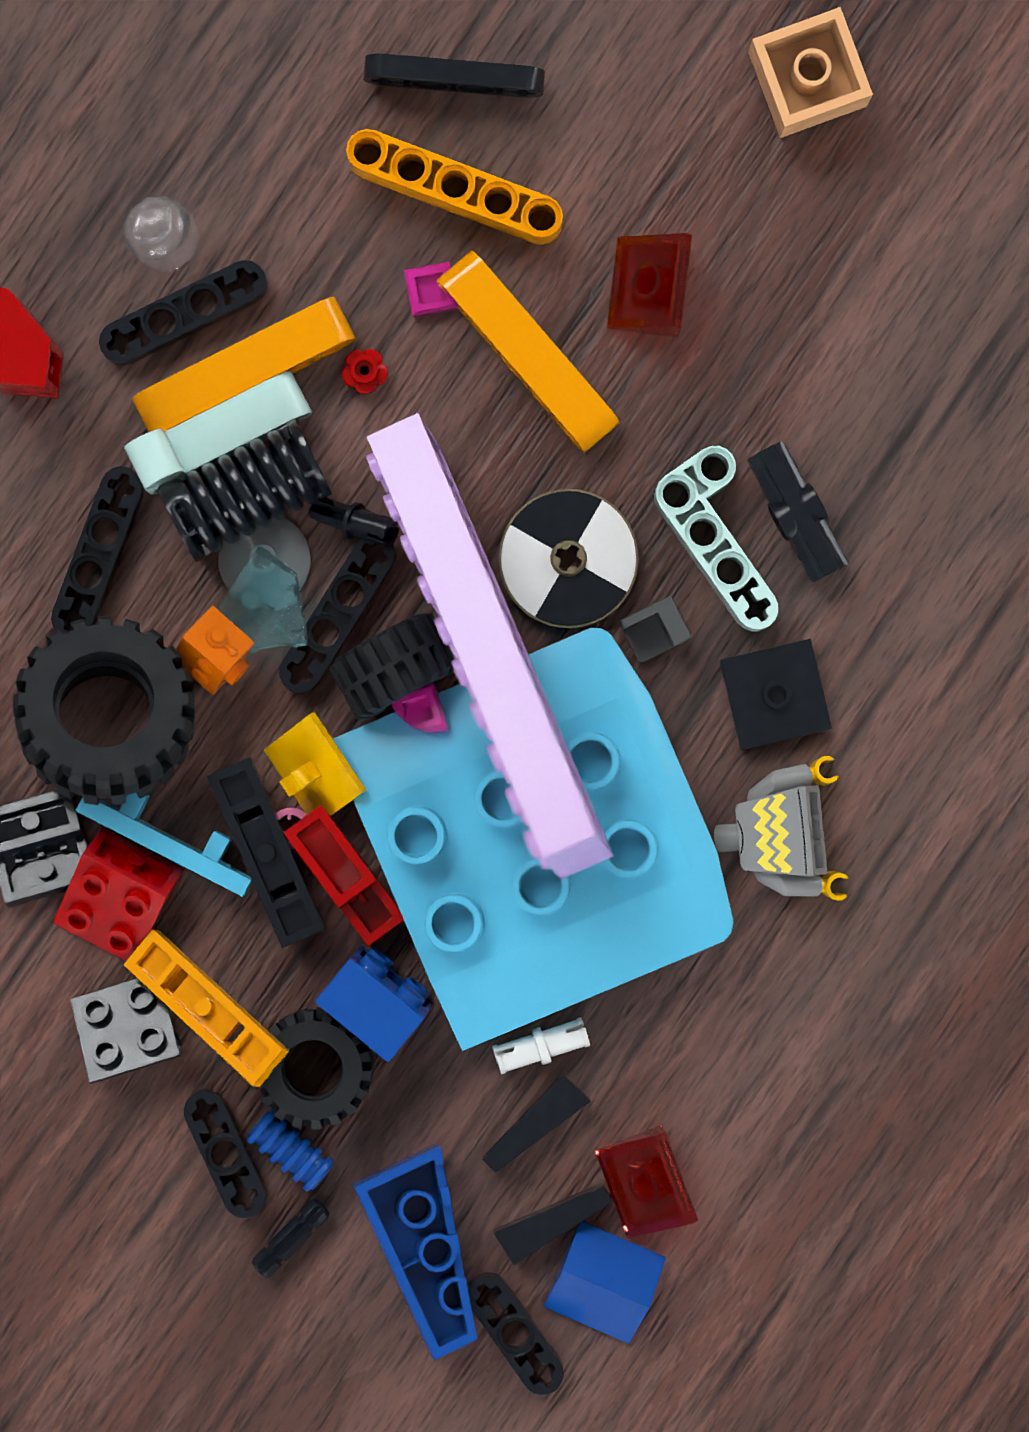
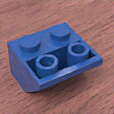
M361 945L316 999L315 1003L389 1062L423 1021L434 1003L427 999L430 992L420 982L410 976L404 980L393 971L391 967L394 963L382 951L375 947L368 950Z

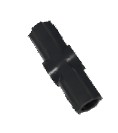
M783 440L747 459L750 468L769 501L767 507L775 525L786 541L790 540L811 582L814 583L849 564L826 522L828 516L818 494L810 483H805L795 460L789 453L788 447H786Z

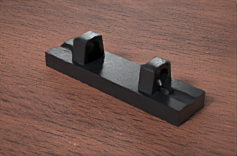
M252 757L208 775L209 783L281 947L284 948L327 929ZM293 881L292 883H290L289 885H287V886H285V887H282V888H279V889H276V890L272 891V890L275 889V888H278V887H280V886H282V885H284V884H287V883Z

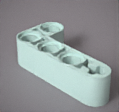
M287 371L165 432L163 429L148 432L124 446V449L144 489L149 494L159 493L158 487L174 479L184 481L188 472L196 471L200 473L204 464L213 463L216 465L220 456L229 455L232 457L233 451L241 446L247 449L252 440L258 438L263 441L266 439L268 432L272 430L280 432L279 428L294 419L296 423H299L309 417L312 411L292 371Z
M709 446L659 481L654 493V503L737 624L750 632L761 631L775 621L778 614V602L708 502V499L730 483L736 471V461L726 448ZM709 457L721 459L726 466L725 477L718 481L707 479L701 471V463ZM670 484L682 485L688 492V502L682 507L674 508L669 506L664 501L663 489ZM704 521L713 527L715 539L712 544L700 546L692 541L690 527L694 523ZM725 559L736 561L741 568L742 575L740 581L735 584L722 582L717 575L716 568L718 563ZM749 580L755 586V588L747 591L749 597L755 603L763 600L767 606L762 612L765 618L762 622L757 617H753L750 620L746 617L744 612L748 610L749 604L743 595L736 602L730 596V594L743 588Z

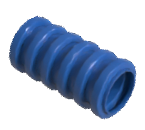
M273 1109L267 1111L247 1135L249 1136L247 1142L250 1144L256 1142L260 1146L258 1151L261 1154L265 1151L271 1155L269 1160L272 1163L278 1161L282 1165L280 1168L282 1172L290 1171L293 1174L291 1179L294 1182L298 1180L303 1182L302 1189L306 1192L310 1189L313 1190L332 1168L333 1159L330 1156L326 1159L320 1155L322 1150L319 1147L313 1149L309 1146L311 1140L308 1138L302 1140L298 1136L300 1131L297 1128L293 1130L288 1128L289 1122L286 1119L280 1121L274 1115L276 1112Z

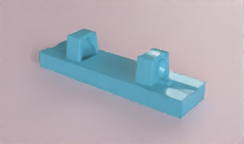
M136 792L126 796V803L122 804L121 807L112 805V803L110 804L100 798L98 805L85 804L82 797L76 809L77 812L242 897L247 895L253 883L251 876L222 861L232 842L231 837L219 831H214L205 849L201 851L139 819L150 798L149 795L139 799Z

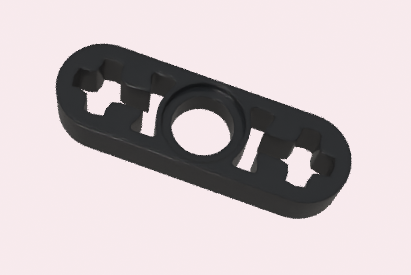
M212 1089L199 1090L189 1097L184 1106L186 1123L226 1209L232 1215L239 1218L252 1217L262 1209L266 1202V1186L225 1098L219 1092ZM204 1098L207 1104L215 1102L218 1106V1110L213 1114V1120L217 1128L226 1122L230 1130L215 1134L207 1142L204 1140L202 1133L210 1132L211 1128L205 1118L196 1119L194 1116V1111L199 1108L198 1099ZM229 1140L237 1146L239 1157L235 1164L221 1166L215 1162L212 1149L218 1141ZM243 1165H246L249 1173H244L240 1176L246 1189L254 1187L257 1191V1194L252 1199L253 1206L247 1208L244 1202L237 1204L234 1202L233 1197L238 1193V1187L234 1178L227 1184L224 1183L222 1176L237 1172Z
M486 1272L476 1276L468 1288L472 1311L528 1390L538 1395H547L557 1390L562 1383L564 1375L561 1359L504 1278L496 1273ZM484 1283L488 1288H494L496 1285L500 1288L501 1291L497 1294V1301L503 1310L509 1304H512L516 1309L503 1314L495 1325L489 1320V1318L496 1316V1311L489 1302L482 1304L477 1302L481 1293L479 1286ZM510 1321H521L528 1327L529 1337L524 1344L511 1346L504 1341L502 1329ZM536 1342H539L542 1348L535 1350V1356L540 1363L547 1365L551 1362L554 1365L550 1371L552 1380L547 1383L542 1378L534 1381L530 1377L534 1373V1366L527 1356L522 1363H519L516 1357L528 1353Z

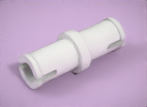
M579 1017L574 1021L543 1031L540 1027L531 1029V1035L500 1045H493V1052L501 1075L541 1061L542 1065L551 1063V1057L582 1047H589L590 1042L586 1029L583 1027L582 1018Z

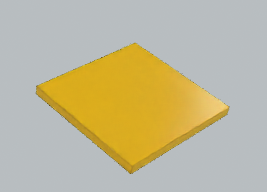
M315 712L309 714L264 749V752L282 777V780L279 781L289 797L294 795L307 815L322 805L331 816L366 791V788Z

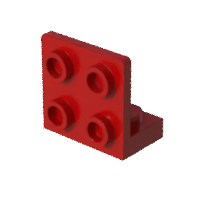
M102 827L83 852L54 918V923L127 961L153 929L162 907L178 885L185 869Z

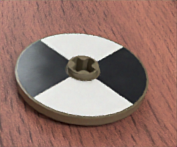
M559 489L533 498L512 517L501 540L499 567L509 596L525 614L540 623L552 627L580 628L603 620L624 602L636 578L638 548L628 521L609 501L588 491ZM571 546L575 547L578 550L576 558L582 562L579 568L570 566L567 571L561 570L559 568L561 560L555 556L556 552L559 549L566 552Z

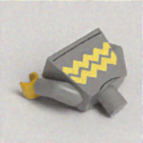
M823 756L813 761L810 767L806 764H800L769 773L749 790L746 802L736 804V823L715 826L714 842L717 851H739L742 870L754 871L758 882L784 896L818 897L822 892L826 897L833 900H844L847 894L832 893L830 888L831 882L834 879L849 878L838 871L827 872L819 785L826 786L835 782L839 777L838 775L827 779L819 772L821 763L831 762L834 758Z

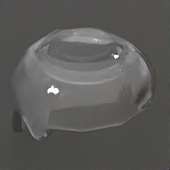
M167 196L145 198L130 210L123 224V236L126 239L125 244L130 252L151 269L157 271L181 267L192 258L199 242L197 224L193 216L179 202Z

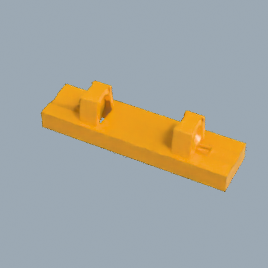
M152 929L124 963V966L252 1086L260 1087L272 1070L289 1052L281 1042L161 931ZM240 1024L245 1027L235 1041H227Z

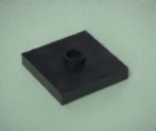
M811 639L719 660L741 751L832 729Z

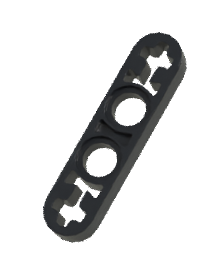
M376 53L365 56L363 80L380 86L537 98L543 96L545 71L537 67Z
M242 260L235 262L110 323L100 334V350L115 365L124 366L132 364L257 303L264 297L267 291L268 282L262 268L253 261ZM246 271L249 277L258 276L259 279L253 283L254 292L246 294L243 289H238L230 293L231 298L235 302L226 306L224 294L216 283L224 280L225 286L228 289L239 283L238 274L240 272ZM203 290L211 291L218 300L216 309L211 314L205 316L195 313L191 306L194 295ZM162 310L172 313L176 320L173 331L165 336L154 334L150 328V319L156 312ZM140 320L142 330L151 343L143 346V341L139 337L127 344L129 352L125 355H122L118 350L110 351L109 346L115 343L113 335L121 332L124 337H129L138 333L133 323Z
M119 466L110 469L105 473L100 482L52 610V625L55 630L59 629L63 635L71 631L66 630L68 622L61 619L64 611L72 612L78 600L75 597H68L71 588L82 595L95 597L92 606L83 601L80 608V615L86 618V626L95 625L144 496L145 489L137 473L128 467ZM124 476H129V484L135 490L132 496L124 495L121 499L119 508L121 510H128L125 519L113 511L101 510L104 501L113 506L116 499V492L110 488L112 482H121ZM106 518L113 519L119 527V535L116 541L108 545L98 543L93 534L96 523ZM96 562L102 568V580L94 588H84L78 582L77 573L80 566L84 563Z
M363 538L356 543L282 660L279 674L286 688L296 693H307L319 685L391 571L396 560V550L393 545L389 548H383V554L387 557V561L384 564L375 562L369 570V575L377 577L373 585H369L361 575L348 571L353 563L362 569L367 561L366 554L362 552L366 545L375 547L377 544ZM355 581L362 586L364 596L358 605L346 607L338 601L337 590L343 582ZM321 620L333 621L339 629L337 641L330 646H320L312 637L314 626ZM306 641L314 651L327 655V658L323 664H320L314 658L308 668V671L313 674L312 680L309 683L301 680L298 685H294L291 682L293 673L288 669L293 662L298 665L303 663L308 653L299 651V648Z

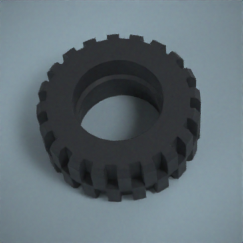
M98 616V625L86 626L84 619L70 622L71 632L63 635L59 629H56L47 635V646L44 649L35 646L27 656L29 666L27 669H20L16 679L17 694L13 695V712L22 752L28 764H33L36 768L37 776L46 785L52 782L56 784L58 793L69 799L76 793L83 796L85 804L98 805L99 798H111L112 805L126 803V795L135 792L139 799L152 793V785L159 781L164 785L174 776L173 767L176 764H183L189 753L188 744L190 740H193L195 730V695H193V684L189 670L182 667V657L174 646L166 648L163 636L153 629L149 630L147 634L140 632L139 622L125 619L123 626L113 625L112 616ZM100 676H114L132 682L146 694L150 705V715L145 727L129 741L111 747L90 746L74 739L65 731L60 718L61 704L67 694L80 683Z

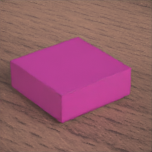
M450 262L404 270L413 317L458 309V304L446 289L445 294L436 282L439 277L450 269Z

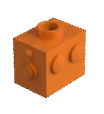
M212 605L182 636L176 650L182 657V667L188 669L190 676L214 696L226 682L233 686L248 670L250 664L245 660L255 642Z

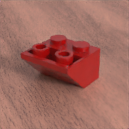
M0 287V391L6 394L59 399L63 352L25 305L8 288Z

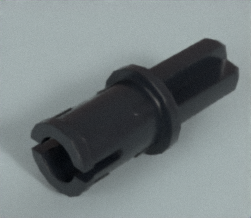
M325 497L313 503L309 508L311 519L341 529L343 535L349 539L355 537L363 538L382 547L389 548L398 537L399 528L397 526L399 524L397 521L394 522L390 517L365 509V506L359 502L347 505Z

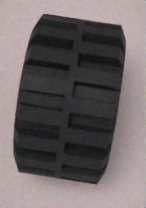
M433 613L418 614L391 626L340 656L331 666L330 672L356 719H370L392 709L391 704L423 686L432 683L435 685L455 671L452 661L456 658L450 646L445 645L436 627L434 621L436 618Z
M319 1007L316 1009L307 1010L305 1008L297 1010L295 1013L279 1020L269 1032L289 1052L272 1070L260 1087H256L262 1093L263 1097L261 1100L265 1106H270L276 1112L274 1115L281 1121L286 1119L292 1122L291 1126L298 1128L310 1126L312 1129H322L323 1126L336 1125L342 1122L348 1115L351 1116L364 1100L373 1079L374 1057L371 1055L370 1047L324 1009ZM309 1040L323 1041L332 1046L339 1054L342 1062V1074L338 1084L331 1091L322 1095H309L298 1090L290 1081L287 1074V1060L292 1050L302 1042Z

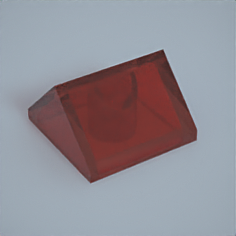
M691 234L619 236L617 238L607 321L608 329L669 337L679 336L692 241Z
M663 1125L595 1150L627 1238L685 1226L699 1221Z

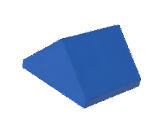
M582 1221L575 1230L543 1307L629 1344L650 1308L666 1257Z

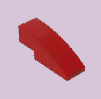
M322 805L318 806L284 832L290 843L337 907L343 911L368 947H374L405 923L396 901Z

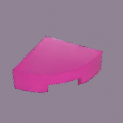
M433 683L423 686L391 704L394 711L415 729L431 733L450 730L437 688Z

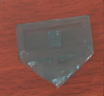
M258 546L216 609L255 642L249 654L257 653L260 649L292 645V648L305 646L308 643L297 573L274 555Z

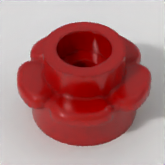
M357 349L350 352L345 358L346 366L342 369V378L348 387H354L356 392L360 394H370L375 392L379 385L385 383L388 369L383 365L382 355L376 350L366 349L361 351ZM362 367L369 368V373L367 375H362L360 373V369Z

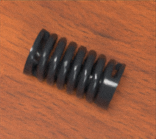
M295 419L279 428L280 433L277 430L267 433L266 441L269 450L261 439L256 438L249 443V448L253 458L245 447L240 446L233 451V456L238 468L229 455L220 456L217 463L223 478L213 463L204 464L201 471L208 488L196 471H190L185 476L189 489L180 479H174L158 487L164 504L181 538L196 562L212 552L220 551L223 547V539L229 544H234L239 541L240 532L245 536H250L256 531V524L261 528L269 526L272 523V515L278 520L285 518L288 515L287 506L292 511L297 512L303 508L304 501L308 504H313L332 494Z

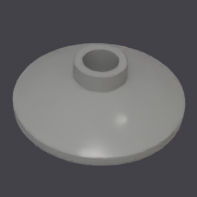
M272 515V523L269 526L261 528L256 524V531L250 536H245L240 532V539L234 544H229L223 539V547L218 554V566L222 580L237 598L256 606H273L289 600L303 587L310 572L311 554L307 540L297 526L285 518L278 520ZM267 550L271 553L272 561L267 567L256 565L255 555L257 552Z

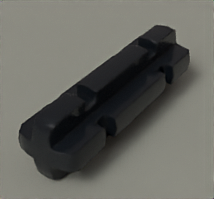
M315 1198L311 1199L300 1210L301 1215L299 1217L295 1215L269 1241L268 1244L270 1246L268 1248L264 1247L253 1258L252 1265L261 1275L266 1278L271 1277L281 1267V1261H287L312 1235L313 1232L311 1230L313 1228L318 1229L328 1219L330 1213L320 1201Z

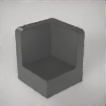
M671 596L619 622L637 661L640 663L692 638Z

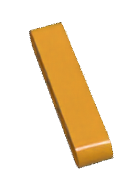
M359 130L347 142L346 152L350 168L362 179L534 244H549L557 239L561 232L563 221L562 209L556 200L547 195L375 130ZM368 144L378 147L381 151L379 159L369 165L362 164L355 158L358 149ZM408 161H417L425 168L423 175L415 181H407L399 175V169ZM453 177L463 179L468 185L465 194L456 198L449 197L442 191L445 181ZM493 194H504L510 199L512 204L505 213L493 214L486 208L485 202ZM538 210L548 211L554 217L555 223L548 230H536L530 225L528 220L531 214Z
M473 250L436 280L443 292L446 294L445 289L457 302L460 312L583 453H586L620 423L617 416Z
M329 297L142 390L132 398V401L148 432L156 429H163L165 432L274 376L287 371L295 373L345 348L354 342L356 337L336 298Z

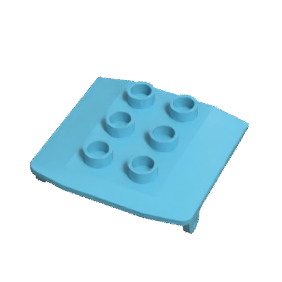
M589 628L529 654L614 855L568 877L560 879L551 868L544 870L539 860L533 858L523 835V832L530 830V827L525 826L521 816H516L511 807L505 789L511 787L512 784H508L503 773L497 771L490 757L487 746L493 744L494 741L491 742L485 730L479 728L469 703L476 701V699H472L467 687L459 684L438 693L450 728L448 731L436 733L420 731L407 724L394 712L333 738L366 788L365 792L353 799L431 985L462 1051L725 941L732 932L734 920L717 849L653 699L613 636L601 628Z

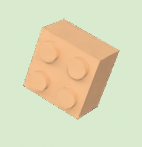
M841 7L756 37L751 41L748 53L780 138L867 107L873 96Z

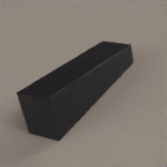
M562 1073L487 1151L482 1160L496 1173L591 1102L590 1098Z
M600 1183L495 1228L493 1233L513 1265H515L613 1201L604 1185Z

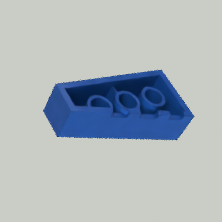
M437 1144L429 1146L351 1184L425 1346L434 1360L477 1340L467 1282L461 1260V1250L451 1208L450 1193L445 1177L441 1146Z

